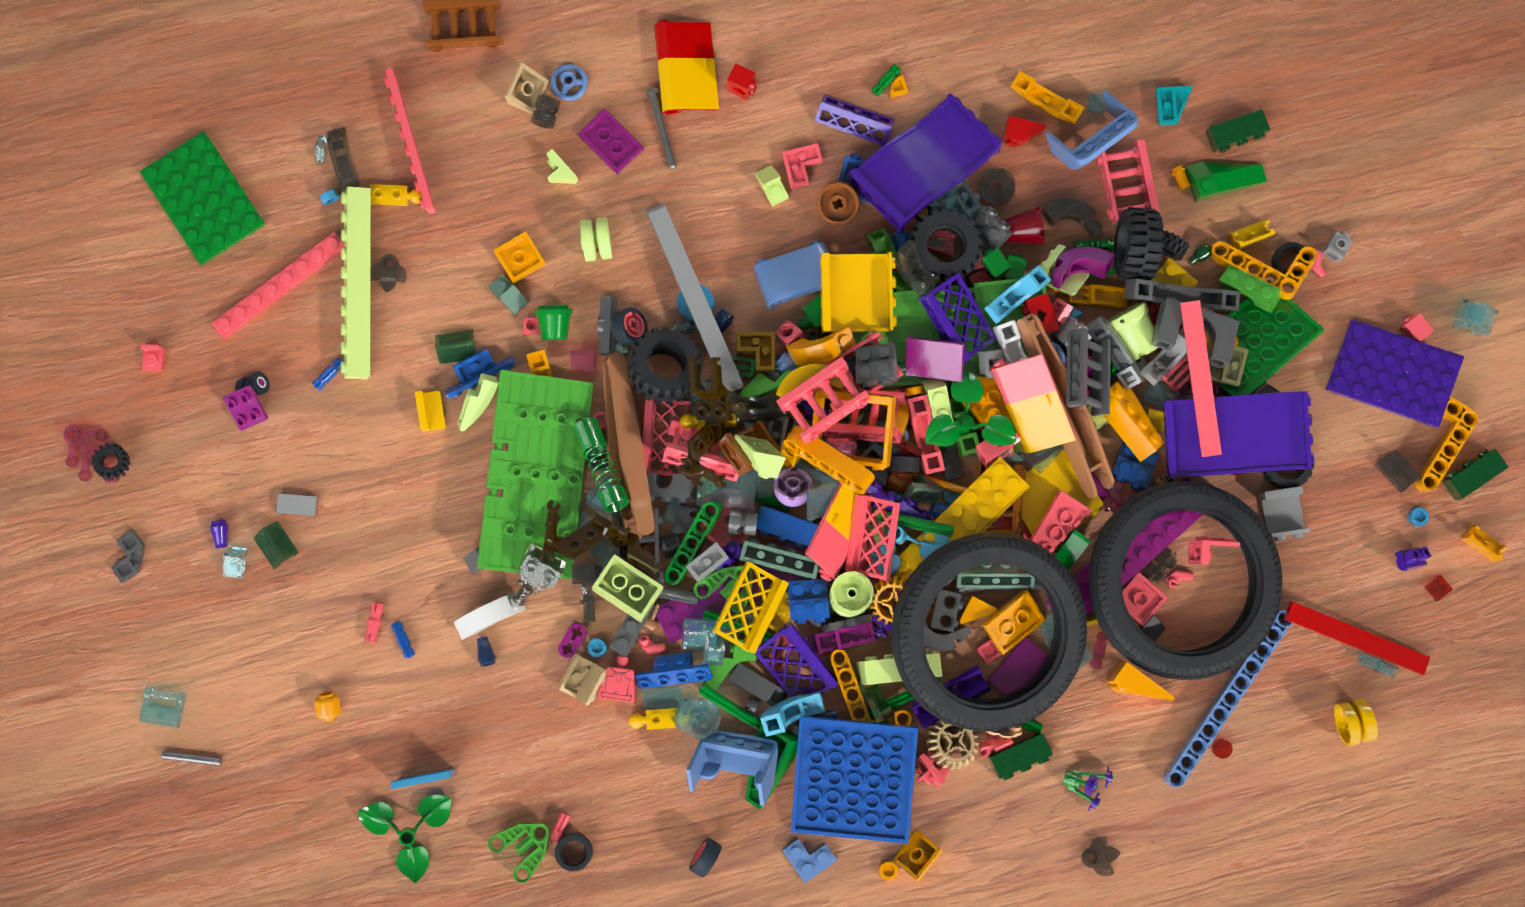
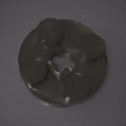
M991 168L981 175L977 191L985 203L998 207L1006 204L1015 193V180L1006 169ZM992 183H994V184L1000 183V187H999V188H1000L1001 190H1000V191H998V190L994 191V190L992 189V188H993Z

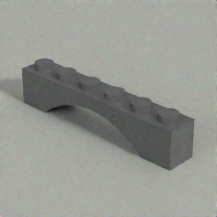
M1142 279L1126 280L1124 299L1162 303L1167 297H1174L1181 302L1200 300L1201 308L1238 311L1240 292L1178 286Z

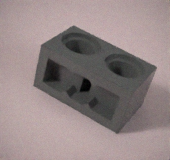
M941 590L934 600L929 628L951 633L954 632V629L958 628L960 618H957L958 610H962L964 599H961V594ZM947 596L954 600L952 607H947L944 604V599ZM943 615L948 616L950 619L948 626H943L940 623V618Z

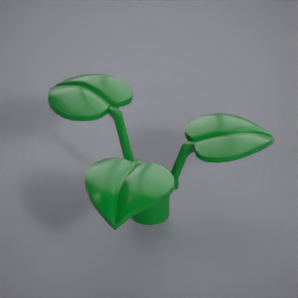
M963 371V380L961 382L953 381L951 385L952 397L961 403L967 401L964 415L960 417L958 422H953L952 418L947 414L936 416L930 422L925 437L926 444L951 446L958 441L960 433L967 434L971 429L975 430L979 427H985L982 431V437L992 445L1007 446L1015 443L1017 440L1013 424L1006 416L993 415L989 418L988 424H974L973 417L968 415L970 402L976 403L981 400L983 386L974 374Z
M441 794L429 795L423 798L417 807V812L422 818L414 828L405 827L402 830H399L391 822L394 812L391 806L385 802H374L360 809L358 815L364 827L373 834H386L389 830V825L394 828L399 835V842L404 846L410 847V849L404 848L398 853L396 865L402 874L413 883H417L428 868L429 853L423 846L413 848L412 844L415 841L416 831L424 820L431 827L444 825L450 816L452 800L450 797Z

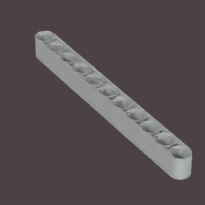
M663 203L646 210L710 360L712 357H720L718 365L722 367V383L728 391L727 394L743 388L744 385L665 204Z

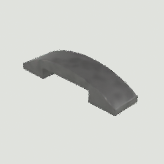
M1102 316L1085 325L1095 342L1108 338L1111 339L1110 359L1118 370L1116 375L1124 388L1128 390L1141 383L1143 379L1130 350L1116 330Z

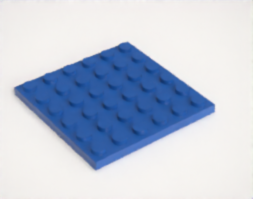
M800 716L791 832L908 844L918 726Z

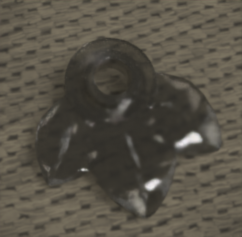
M392 254L383 256L380 263H376L370 268V281L380 280V284L385 292L391 291L397 281L406 282V270L399 265L398 258ZM389 261L393 262L392 267H387Z
M1097 837L1091 842L1090 848L1083 851L1081 859L1085 866L1093 868L1097 874L1110 876L1114 874L1110 863L1117 859L1120 852L1114 847L1107 846L1106 837ZM1088 855H1094L1093 861L1088 860Z

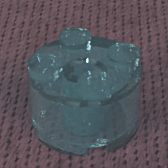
M1461 299L1453 319V327L1459 330L1469 329L1471 334L1476 336L1489 335L1492 332L1499 311L1485 303L1474 301V303L1470 304L1468 299Z
M692 696L683 698L677 707L675 726L684 734L705 739L710 734H714L720 725V712H718L715 703L710 700Z

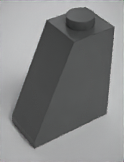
M740 663L731 671L730 681L771 706L785 700L788 695L783 689Z

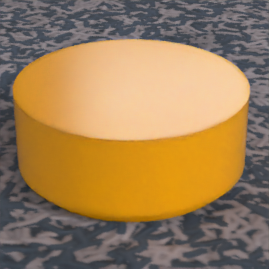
M922 385L905 388L904 393L905 396L924 393Z
M886 860L879 865L878 872L882 879L891 881L897 877L898 867L893 861Z

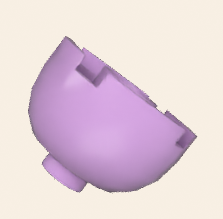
M791 468L780 471L778 477L774 479L775 496L786 506H800L811 496L812 478L802 469L791 471Z

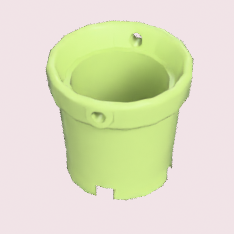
M1145 301L1139 302L1107 320L1122 338L1134 360L1158 348L1151 345L1154 326L1148 315L1149 309Z

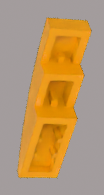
M1093 284L1090 286L1082 285L1078 292L1071 296L1048 286L1049 291L1059 293L1058 298L1068 304L1089 307L1127 308V299H1124L1125 288Z

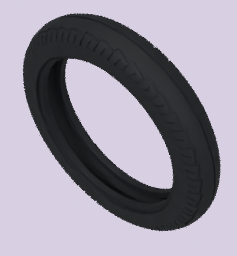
M1171 482L1157 485L1138 493L1119 507L1106 522L1096 540L1090 559L1088 575L1089 595L1094 615L1101 630L1113 647L1137 667L1154 675L1176 680H1197L1212 677L1234 668L1247 659L1261 645L1274 624L1281 602L1283 585L1282 567L1277 547L1268 528L1260 517L1246 503L1231 493L1215 486L1198 482ZM1180 510L1204 514L1223 525L1236 541L1240 542L1249 575L1247 599L1238 620L1232 628L1221 638L1205 647L1184 651L1172 650L1161 646L1138 628L1127 610L1121 587L1124 559L1137 534L1156 518Z
M1000 532L978 533L958 538L941 546L926 557L912 572L901 590L894 609L891 628V642L895 664L904 685L913 698L936 718L950 725L973 731H999L1013 728L1033 720L1048 710L1072 683L1080 667L1087 638V619L1084 602L1075 580L1056 556L1041 545L1021 536ZM991 563H1002L1020 567L1038 581L1044 589L1052 608L1054 633L1050 651L1045 662L1029 682L1005 696L992 699H971L949 691L933 674L924 648L925 622L934 599L950 580L970 568Z

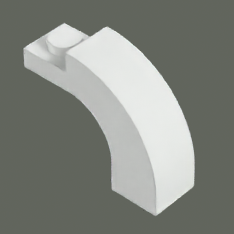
M518 592L466 614L456 620L454 624L463 640L505 618L524 611L526 608Z

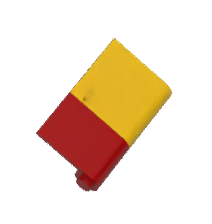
M666 19L657 21L654 25L663 114H678L682 110H719L711 23L669 22Z

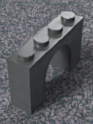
M1167 297L1160 304L1151 345L1168 351L1176 345L1179 328L1182 323L1180 303L1184 302L1174 297ZM1201 309L1204 329L1209 337L1207 350L1209 364L1223 369L1230 363L1240 321L1234 320L1233 317L1228 315L1216 314L1215 311L1210 309Z

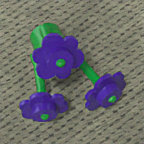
M1107 766L1106 774L1083 772L1076 769L1074 771L1067 770L1063 784L1068 786V790L1077 793L1091 802L1087 810L1089 811L1091 807L1095 809L1097 806H1100L1099 792L1094 799L1090 797L1097 790V778H1105V788H1107V784L1112 783V779H1114L1113 771H1109V766ZM1082 776H1089V779L1084 781ZM1081 784L1086 788L1085 793L1077 789Z

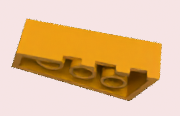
M1120 380L1110 386V414L1103 416L1141 462L1157 451L1164 442L1132 389L1126 390Z

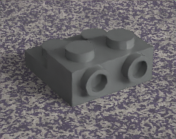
M983 206L970 219L975 221L976 229L979 228L981 232L980 239L983 241L981 255L990 249L994 251L1000 248L1013 234L1009 224L1001 220L997 216L998 212L991 206Z
M893 342L855 349L857 365H855L856 383L860 388L871 389L875 385L890 386L893 382H899L896 349Z

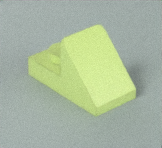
M551 149L547 153L549 159L547 163L555 171L548 176V181L550 183L576 184L578 182L577 176Z
M772 165L755 173L772 207L789 199L780 181V175Z

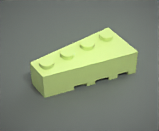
M926 650V658L935 677H942L940 653L933 654V650ZM893 654L884 655V659L877 660V656L865 657V661L855 662L858 685L902 681Z

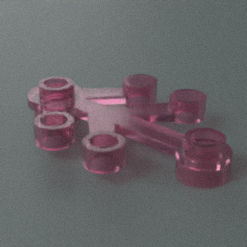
M70 425L64 431V439L69 443L66 465L71 468H76L79 465L80 461L76 457L78 445L82 449L79 479L88 482L92 479V473L89 471L90 459L92 460V455H95V449L100 450V445H89L84 439H97L104 442L108 439V433L102 429L83 431L77 425ZM76 431L77 436L72 438V433ZM101 432L104 433V437L102 439L99 438V434ZM74 458L75 464L71 465L70 460ZM104 462V466L107 467V468H110V467ZM85 472L88 473V477L86 479L83 478V474ZM107 478V480H105V479H103V480H104L105 482H107V483L115 484V483H117L120 479L117 480V479L115 478L114 480L110 481V480Z

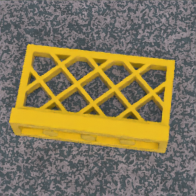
M746 561L712 632L741 647L746 652L756 653L789 583ZM749 568L755 571L756 579L748 581L746 574ZM769 578L772 580V583L768 589L764 590L761 580ZM758 582L760 592L752 594L749 584ZM745 586L748 596L739 598L738 590L740 587ZM761 595L763 602L761 606L755 607L753 597ZM749 599L751 609L743 612L741 601ZM737 603L739 614L731 616L729 609L731 605ZM753 612L754 620L751 624L747 625L744 615ZM741 617L743 627L734 629L732 619ZM728 621L731 631L721 632L719 629L722 623ZM744 630L746 635L743 643L738 641L736 632Z

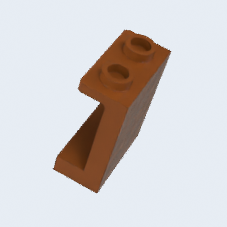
M760 420L753 427L735 434L767 440L779 452L781 451L777 442L772 438ZM730 432L724 435L718 446L740 476L754 468L751 466L752 462L735 440V435H732Z

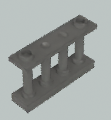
M1086 328L1070 330L1067 333L1066 406L1072 408L1090 405L1091 416L1094 417L1110 414L1111 339L1092 342L1088 340V329ZM1088 348L1092 350V360L1088 359ZM1088 367L1092 368V379L1087 377ZM1087 386L1092 387L1091 397L1087 396Z
M658 508L654 509L653 516L655 535H645L639 540L640 543H655V554H650L656 558L655 565L661 562L660 525H663V514H660ZM619 511L611 512L612 521L614 519L617 520V525L623 527ZM612 545V557L615 554L627 562V555L622 554V548ZM661 569L655 571L654 575L657 572L661 573L660 578L656 582L659 584L665 583L664 571H661Z

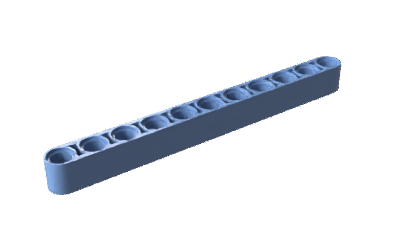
M1278 610L1271 628L1275 633V637L1271 640L1267 635L1261 643V646L1264 648L1263 655L1260 656L1256 649L1234 669L1165 771L1163 779L1167 785L1180 787L1185 783L1291 626V622L1285 620L1281 624L1278 620L1279 615L1283 614L1285 616L1287 610ZM1249 661L1253 663L1252 671H1248L1246 668V664ZM1238 677L1243 681L1241 687H1237L1235 683ZM1227 693H1230L1232 696L1230 703L1225 701ZM1216 709H1219L1221 711V717L1219 719H1216L1214 717V711ZM1205 725H1209L1211 729L1208 735H1205L1203 732ZM1197 740L1200 744V748L1197 751H1194L1192 748V744L1194 741ZM1184 757L1189 759L1187 767H1183L1181 764V760ZM1173 773L1178 775L1176 783H1172L1170 780Z

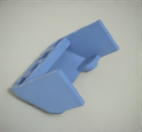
M1106 90L1102 93L1107 112L1115 119L1074 150H1070L1050 132L1046 133L1051 153L1072 170L1082 168L1138 126L1137 115Z
M716 729L707 730L703 734L686 769L690 792H694L700 778L712 779L718 775L720 770L755 776L754 784L758 788L760 805L764 806L774 784L778 757L777 743L766 738Z

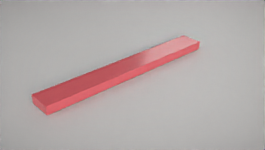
M1200 300L1180 303L1201 456L1222 455Z

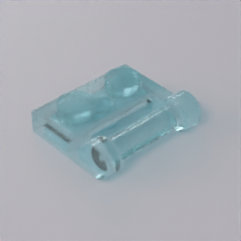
M1178 379L1174 384L1177 386L1181 380ZM1149 382L1142 399L1163 408V401L1185 399L1191 388V383L1186 382L1180 388L1182 390L1178 394L1158 383L1153 386Z
M146 686L143 693L144 698L139 721L180 728L186 693L165 692ZM152 697L176 701V707L151 703Z

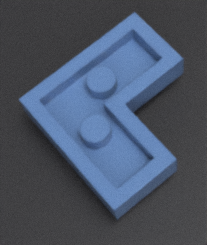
M799 839L782 850L804 883L837 861L826 843L810 855Z

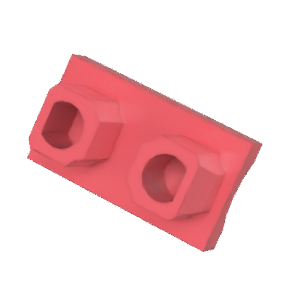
M928 751L916 757L915 764L918 768L915 771L919 774L916 781L920 783L924 780L927 785L932 782L937 787L946 781L945 778L950 771L948 768H943L942 765L936 768L932 763L937 757L931 758V755L934 753L933 751Z

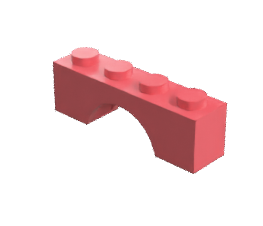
M927 395L907 399L909 417L918 454L921 457L920 462L923 474L927 475L945 470L938 445L926 444L925 442L926 431L932 421Z

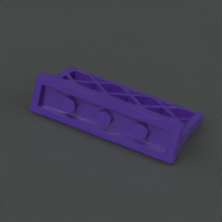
M959 273L954 274L928 293L918 297L942 340L963 343L966 340L974 342L973 349L970 352H967L964 344V363L970 360L971 356L997 339ZM954 280H957L959 284L958 292L950 290L951 283ZM936 292H945L943 302L937 300ZM949 293L957 295L956 305L947 304ZM961 297H965L969 301L968 309L960 307ZM947 307L955 309L953 319L947 317ZM959 310L967 312L965 322L957 320ZM971 313L977 315V325L969 323ZM956 323L964 325L963 335L956 333ZM968 327L976 328L974 339L967 337ZM980 330L986 331L989 336L986 341L979 340Z
M790 620L784 624L782 629L760 644L755 653L790 698L797 696V691L808 692V694L820 691L823 694L828 689H833L838 685L836 677ZM784 634L788 639L787 646L776 645L777 638ZM765 647L773 648L772 658L763 657L760 651ZM775 650H787L786 658H774ZM789 650L800 653L799 661L788 660ZM774 662L785 663L784 672H776L773 669ZM787 663L798 664L797 674L786 673ZM801 665L810 666L812 668L811 675L800 674ZM786 676L796 677L795 687L785 684ZM799 678L810 679L809 688L798 687ZM813 679L821 680L824 686L820 689H812Z

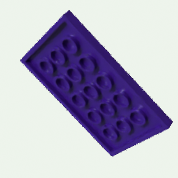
M1351 319L1326 391L1439 428L1464 356Z

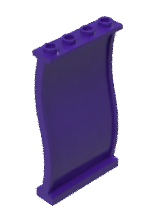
M949 93L947 98L922 120L877 150L857 169L854 168L850 171L849 182L901 232L929 204L965 180L995 153L998 154L1001 150L1002 142L999 136L993 134L984 122H980L975 117L973 111L967 109L958 97H954Z
M1307 391L1214 397L1222 455L1207 457L1201 456L1194 400L1163 401L1168 478L1312 469V464L1315 461L1314 453H1311L1310 445H1313V434L1309 430V426H1312V416L1308 413V406H1311V397L1307 395Z

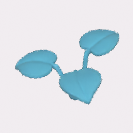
M891 491L897 497L896 500H898L901 497V495H898L897 493ZM897 525L895 544H903L906 540H910L922 545L920 554L924 559L941 546L951 542L947 536L934 534V542L926 541L924 536L929 532H925L923 541H919L908 536L906 531L901 528L902 526ZM895 544L890 576L897 572L901 564L900 557L894 554L896 552ZM881 546L879 548L884 556L887 553V547ZM876 552L870 555L874 563L879 560ZM881 563L877 566L880 574L884 575V566Z

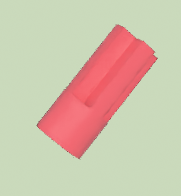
M563 812L560 813L549 836L550 839L559 842L571 816Z

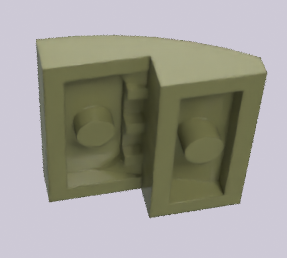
M1234 345L1230 363L1222 369L1209 364L1211 381L1238 387L1249 350Z

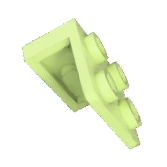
M1058 244L1054 250L1050 251L1047 260L1043 261L1040 265L1051 279L1046 286L1074 296L1089 277V273L1073 274L1060 289L1053 287L1054 278H1052V273L1056 266V260L1065 252V246Z

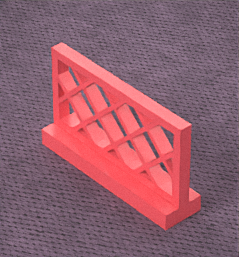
M644 398L641 441L646 473H656L672 477V474H680L672 472L668 467L671 463L665 464L659 456L665 451L667 445L661 436L669 430V425L662 417L671 412L676 419L680 420L681 417H678L673 408L677 405L686 406L685 414H690L691 402H676L674 400L672 404L675 405L670 407L669 404H666V401H662L669 410L660 416L656 411V400L651 399L649 401ZM659 420L667 428L660 435L654 429V424ZM657 439L665 446L658 454L652 448L653 443ZM686 439L680 442L681 446L687 447ZM656 458L664 466L659 471L651 470V462Z
M855 494L845 571H856L881 580H890L900 503L874 497L870 494ZM872 501L875 502L878 507V510H876L874 513L871 510ZM889 505L893 506L890 517L885 511V508ZM880 512L885 520L881 524L876 519ZM871 520L876 527L872 532L869 530ZM886 524L890 529L889 535L887 536L882 530V528ZM877 532L882 538L878 544L873 537ZM867 540H869L873 546V548L869 551L866 549ZM883 544L887 547V553L884 556L879 548ZM873 552H876L879 560L875 563L870 556ZM865 559H867L871 566L867 570L863 569ZM881 563L884 566V575L880 574L877 566Z

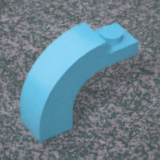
M1038 265L998 295L984 309L994 322L998 323L1023 301L1042 289L1051 279L1042 267Z
M818 691L804 696L802 694L793 696L765 710L760 719L766 737L785 732L786 727L800 719V716H811L825 712L821 693Z

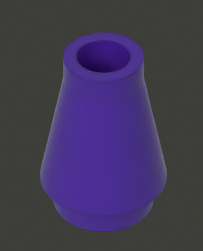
M226 520L211 521L209 529L215 543V548L227 547L229 524H227Z

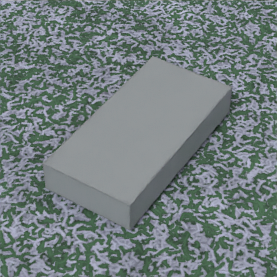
M278 493L276 513L316 516L318 497Z

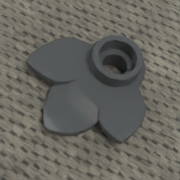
M680 505L674 508L671 513L676 519L671 524V533L681 534L686 532L687 534L695 518L691 517V514L695 511L698 514L701 507L697 505L690 507Z

